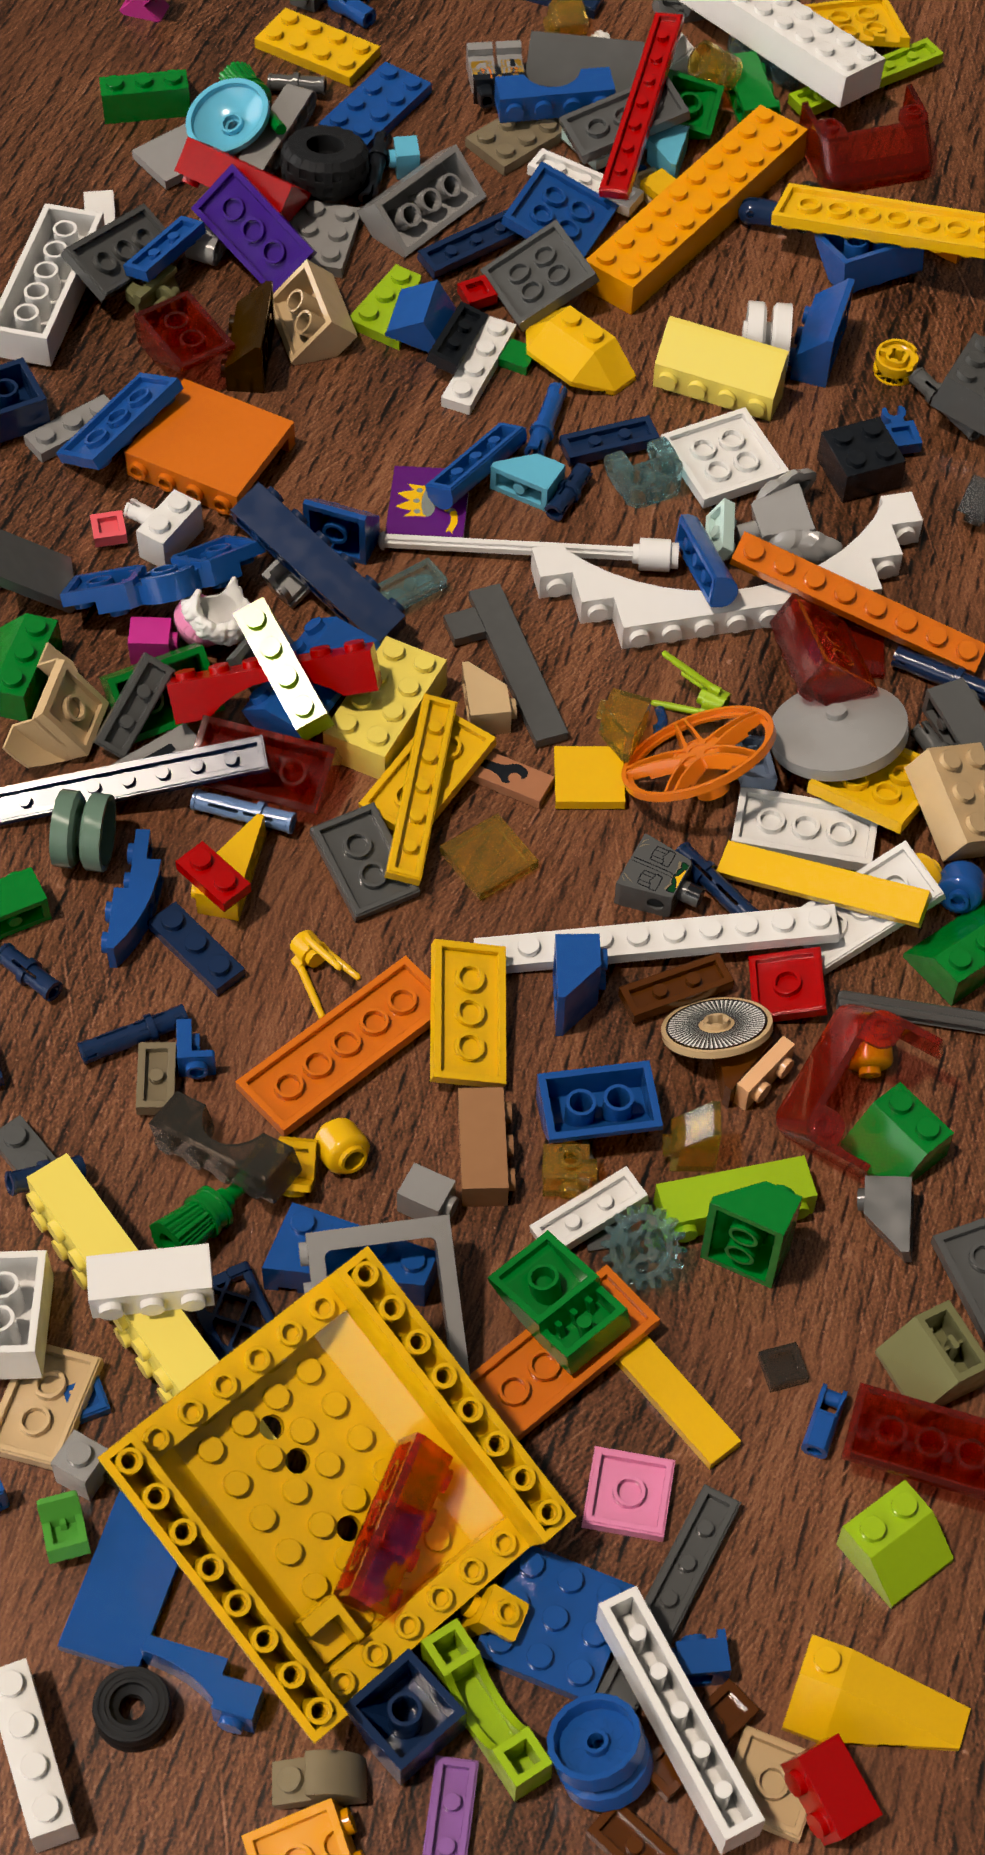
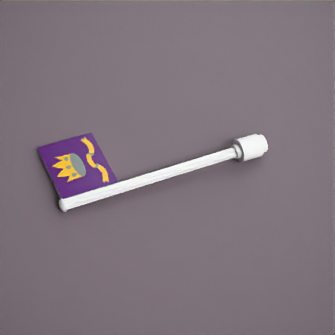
M394 466L386 530L381 532L378 537V545L383 551L385 548L531 555L532 547L559 544L553 542L464 538L469 492L447 510L440 509L430 501L425 485L445 468ZM640 537V544H633V547L564 543L566 550L580 558L632 561V564H638V571L669 572L670 569H678L679 543L671 542V539Z

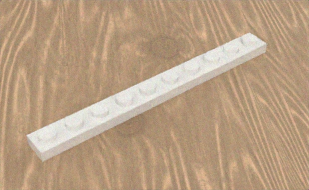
M835 904L482 937L473 938L474 943L506 947V974L553 969L555 934H600V948H607L608 964L708 955L718 952L729 953L839 942L840 932Z

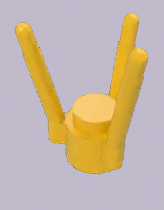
M312 930L300 932L291 941L290 949L295 954L291 959V963L298 970L311 1003L320 1019L325 1013L305 966L315 968L324 961H327L336 970H343L355 980H360L361 975L331 951L324 942H321Z

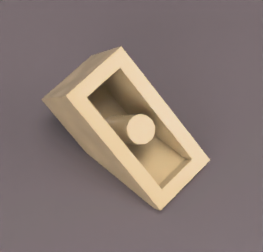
M469 661L462 662V689L467 721L491 735L511 733V719H517V706L515 698L509 699L507 685Z

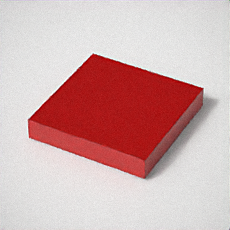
M820 946L748 956L751 1001L767 1008L772 1015L773 1022L828 1015Z

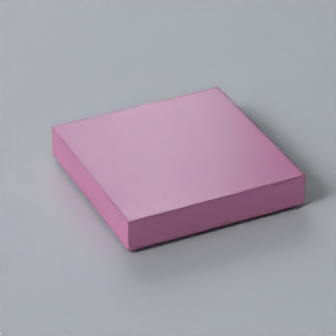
M595 1446L581 1528L663 1542L675 1460Z

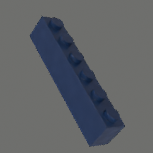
M258 482L231 509L233 520L340 619L376 638L380 644L386 636L394 638L406 626L405 609L392 597L389 600L379 592L381 587L369 575L362 577L355 570L357 566L353 560L345 553L338 555L331 548L332 542L319 530L314 533L306 525L308 523L307 519L295 508L290 511L282 503L284 501L283 497L273 487L269 486L266 489Z

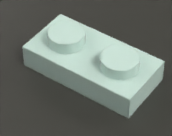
M726 498L706 515L705 526L707 534L723 561L731 558L736 546L734 542V528L736 526L735 503Z

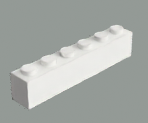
M634 1586L599 1603L596 1623L719 1853L723 1855L759 1836L765 1819L638 1587Z

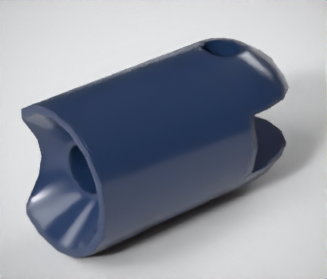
M749 197L742 202L738 211L739 218L744 224H759L785 229L782 226L771 225V214L779 201Z

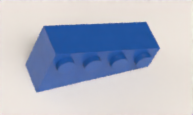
M292 1202L262 1266L264 1289L278 1291L279 1287L297 1289V1293H304L303 1283L311 1281L309 1266L301 1267L298 1243L306 1242L305 1233L361 1225ZM408 1241L368 1245L412 1304L425 1306L438 1276L435 1251ZM366 1246L328 1251L325 1255L327 1276Z

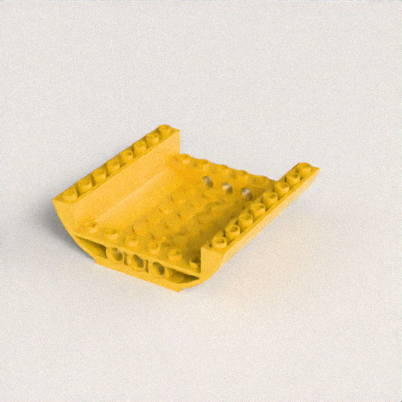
M366 1246L269 1321L97 1458L313 1744L348 1715L343 1705L408 1648L412 1650L418 1645L421 1640L433 1632L529 1547L545 1544L576 1517L369 1246ZM266 1416H272L280 1422L281 1433L275 1440L266 1439L260 1432V1422ZM290 1450H299L306 1457V1468L300 1474L291 1472L286 1466L285 1459ZM343 1517L352 1518L358 1526L357 1536L352 1541H345L338 1535L337 1525ZM370 1550L377 1551L384 1561L383 1569L377 1575L369 1574L363 1566V1558ZM335 1595L364 1633L365 1637L359 1642L351 1643L329 1663H322L293 1623L325 1596Z

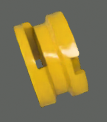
M888 339L882 342L877 347L873 365L875 377L886 385L903 386L908 384L910 375L917 369L919 359L917 348L912 343L902 339ZM887 377L892 379L890 383L886 382Z

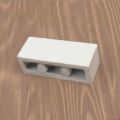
M209 1243L86 1256L88 1302L92 1318L116 1320L123 1315L138 1313L146 1316H155L166 1310L183 1309L185 1311H199L205 1308V1306L215 1305Z

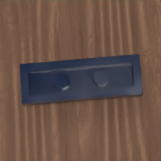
M649 415L559 436V446L569 467L575 466L577 463L584 464L657 447L660 442V436Z
M176 901L147 921L148 929L217 997L246 977L245 968Z

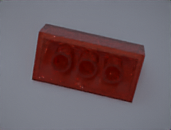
M793 592L770 621V626L775 635L774 640L779 644L782 651L781 656L787 662L790 669L789 674L797 685L796 691L809 702L816 700L825 706L873 695L878 688L846 622Z
M203 715L193 749L263 735L270 771L200 786L315 815L320 813L334 790L342 763V757L336 747Z
M860 1382L844 1439L841 1459L985 1501V1418Z
M419 1432L398 1439L333 1592V1595L336 1596L339 1602L376 1619L387 1618L389 1612L394 1614L404 1593V1590L399 1588L405 1572L411 1573L420 1556L421 1550L416 1548L422 1532L428 1533L436 1518L437 1509L432 1507L439 1492L443 1494L446 1491L453 1476V1470L449 1469L453 1456Z

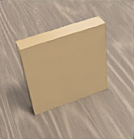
M746 1725L733 1762L765 1819L762 1829L798 1844L807 1821V1813L800 1800L789 1791L784 1779L785 1772L780 1764L806 1749Z

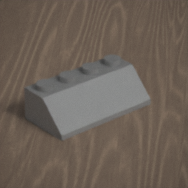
M457 144L437 152L357 212L374 239L400 256L406 257L487 196Z

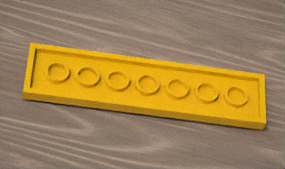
M789 183L771 214V225L782 226L785 229L807 230L815 234L838 235L845 239L857 238L869 240L877 244L888 243L899 245L902 248L913 247L929 250L933 253L944 252L956 254L964 258L975 257L985 259V213Z

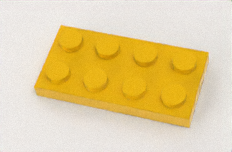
M284 8L254 38L255 48L349 87L380 56L379 45L288 8Z
M456 714L433 823L497 745L495 736ZM413 738L358 803L359 808L374 802L386 826L393 831Z
M434 939L432 942L430 1082L475 1087H504L506 1085V947Z

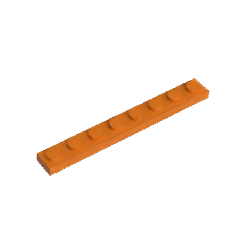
M744 531L730 560V565L937 662L955 669L962 667L966 669L968 674H975L984 655L985 643Z

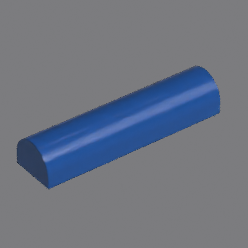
M502 422L498 423L425 485L430 501L440 509L447 510L490 474V466L493 462L508 459L526 443V428Z
M681 514L674 543H679V552L710 607H725L731 604L738 594V586L701 521L694 515Z

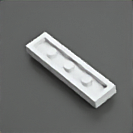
M542 148L527 165V174L532 176L541 161L599 193L603 173ZM633 186L629 200L607 199L619 205L616 212L629 217L643 201L644 191Z
M488 316L441 397L442 407L467 415L472 413L498 367L499 356L510 339H514L517 333V324Z

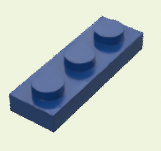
M180 216L123 265L126 276L146 282L156 278L162 270L173 263L184 251L193 246L198 239L207 233L204 222Z

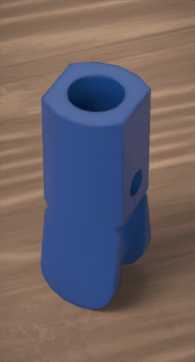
M327 0L332 11L346 16L366 29L374 24L376 18L375 10L360 0Z
M823 1383L801 1445V1450L805 1454L819 1459H825L828 1456L848 1394L846 1390H843V1393L828 1389V1384ZM825 1404L836 1408V1414L820 1409L821 1405Z

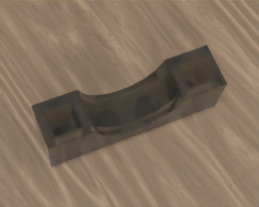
M176 1091L148 1123L155 1136L154 1143L163 1153L167 1155L174 1153L184 1158L191 1167L197 1170L201 1168L206 1169L224 1184L233 1183L241 1187L254 1199L261 1197L275 1204L303 1171L294 1148L265 1133L240 1144H223L213 1140L215 1125L206 1105L179 1091Z

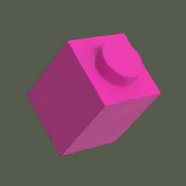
M131 617L128 635L131 665L138 663L143 652L157 657L179 649V633L173 632L171 618Z

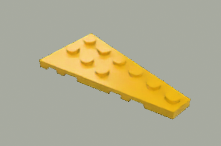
M837 0L804 4L823 18L830 20L846 33L853 35L854 38L866 46L909 48L910 36L889 0ZM728 34L730 39H736L730 34Z

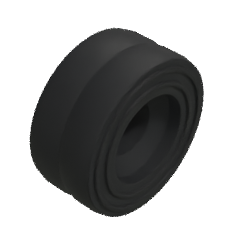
M130 1666L112 1672L100 1683L93 1697L92 1714L100 1736L107 1744L124 1752H139L152 1747L165 1735L172 1720V1702L166 1684L156 1673L143 1667ZM132 1698L141 1700L145 1704V1710L139 1718L127 1720L121 1716L120 1709L125 1701Z

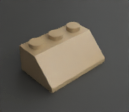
M306 259L273 293L275 323L291 364L300 365L337 357L358 336L333 274Z

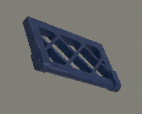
M247 1261L226 1269V1271L213 1276L214 1294L220 1295L213 1313L208 1312L206 1308L194 1311L213 1353L219 1361L235 1349L234 1346L241 1330L255 1333L261 1329L245 1323L252 1305L258 1307L265 1324L275 1318ZM244 1278L250 1291L249 1297L229 1291L231 1284ZM226 1297L246 1303L239 1321L219 1315ZM215 1322L235 1327L228 1346L222 1344L214 1327Z

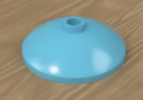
M231 78L219 81L202 91L191 104L185 122L187 135L228 154L239 152L251 145L264 131L270 117L268 97L257 83L248 79Z

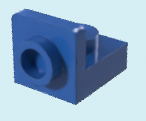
M176 1019L179 1077L200 1079L209 1075H216L215 1051L201 1050L200 1033H193L191 1019Z

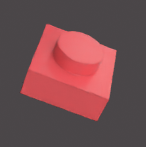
M122 510L90 515L95 548L128 543Z

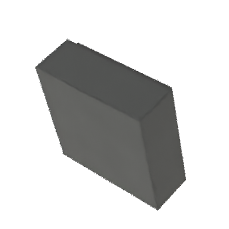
M475 607L443 615V623L454 647L486 639V630Z

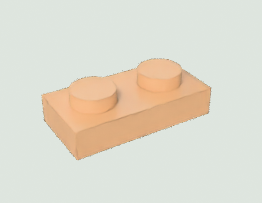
M782 1036L737 1083L733 1103L744 1111L754 1101L760 1103L769 1093L773 1081L777 1077L783 1079L794 1065L792 1056L795 1044L785 1036Z

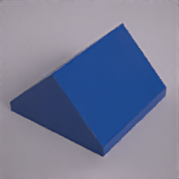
M438 280L401 289L385 336L429 353L456 310V307Z

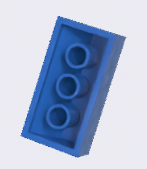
M335 616L327 618L316 617L310 620L304 627L305 631L297 641L291 644V647L299 655L310 653L309 649L320 645H330L331 649L344 647L343 644L345 642L355 639H364L365 643L374 642L376 650L381 644L376 638ZM270 682L263 683L250 694V700L241 711L258 734L263 735L265 741L302 739L295 730ZM312 683L329 713L342 695L330 688Z

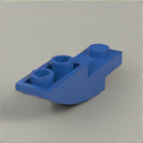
M136 829L134 843H128L127 862L131 864V872L124 873L123 888L114 887L112 902H106L105 921L109 923L108 932H102L101 952L107 953L110 968H118L140 943L148 930L147 921L154 917L161 898L164 882L161 859H152L153 844L150 829Z

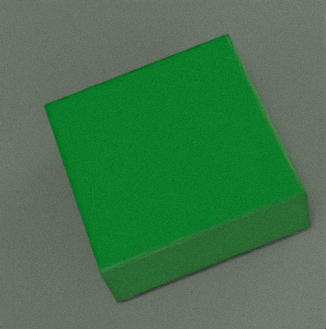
M512 338L498 358L499 367L525 376L535 363V360L526 354V343Z

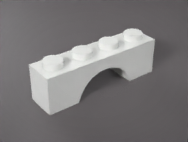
M24 1658L0 1667V1733L30 1840L36 1852L40 1853L80 1837L27 1659Z

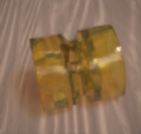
M704 40L691 52L687 69L691 76L724 86L723 92H727L736 85L740 78L742 61L738 56L727 50L724 51L713 42Z

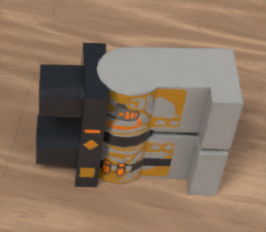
M521 40L495 41V64L492 42L466 43V69L474 104H479L482 109H490L495 106V77L525 75Z

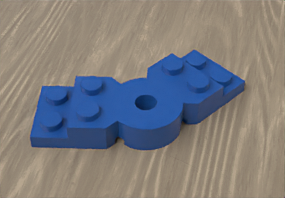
M224 535L174 554L170 558L171 564L158 566L148 572L145 565H132L75 575L60 593L63 607L74 606L75 609H85L93 606L94 602H96L99 615L110 613L111 617L122 616L129 613L130 609L140 605L164 604L192 596L196 589L201 590L207 587L220 589L227 587L233 576L236 578L242 576L240 566L254 562V557L265 553L266 550L253 538Z

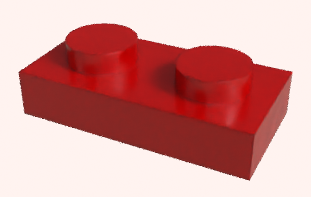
M201 841L175 861L176 869L223 912H226L252 892L251 883L204 841Z

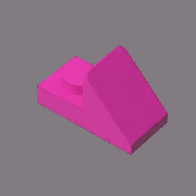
M125 0L119 11L126 16L160 22L167 12L169 4L165 0Z

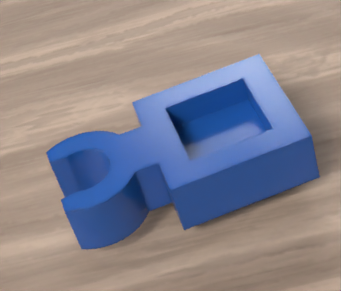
M899 405L896 416L890 415L886 407L882 408L880 418L901 453L921 452L923 442L914 420L904 421L906 415L905 408Z

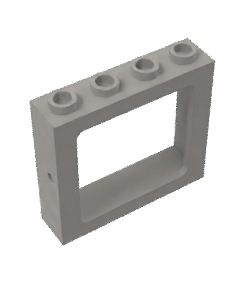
M449 1214L305 1233L306 1242L298 1243L301 1267L309 1266L311 1281L303 1283L304 1294L327 1277L325 1255L328 1251L421 1238L434 1239L447 1347L466 1374L470 1376Z

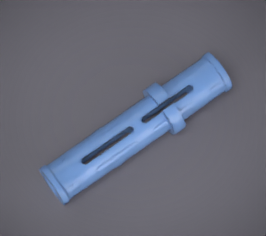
M198 788L194 790L190 801L191 810H198L246 823L256 814H262L265 818V827L288 834L293 833L297 822L296 812L268 807V803L258 801L256 804L203 791Z

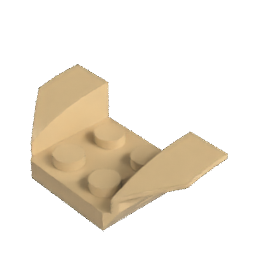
M48 642L44 647L37 667L49 678L32 719L12 724L2 747L6 753L28 769L88 756L109 705V702L79 674L74 662Z

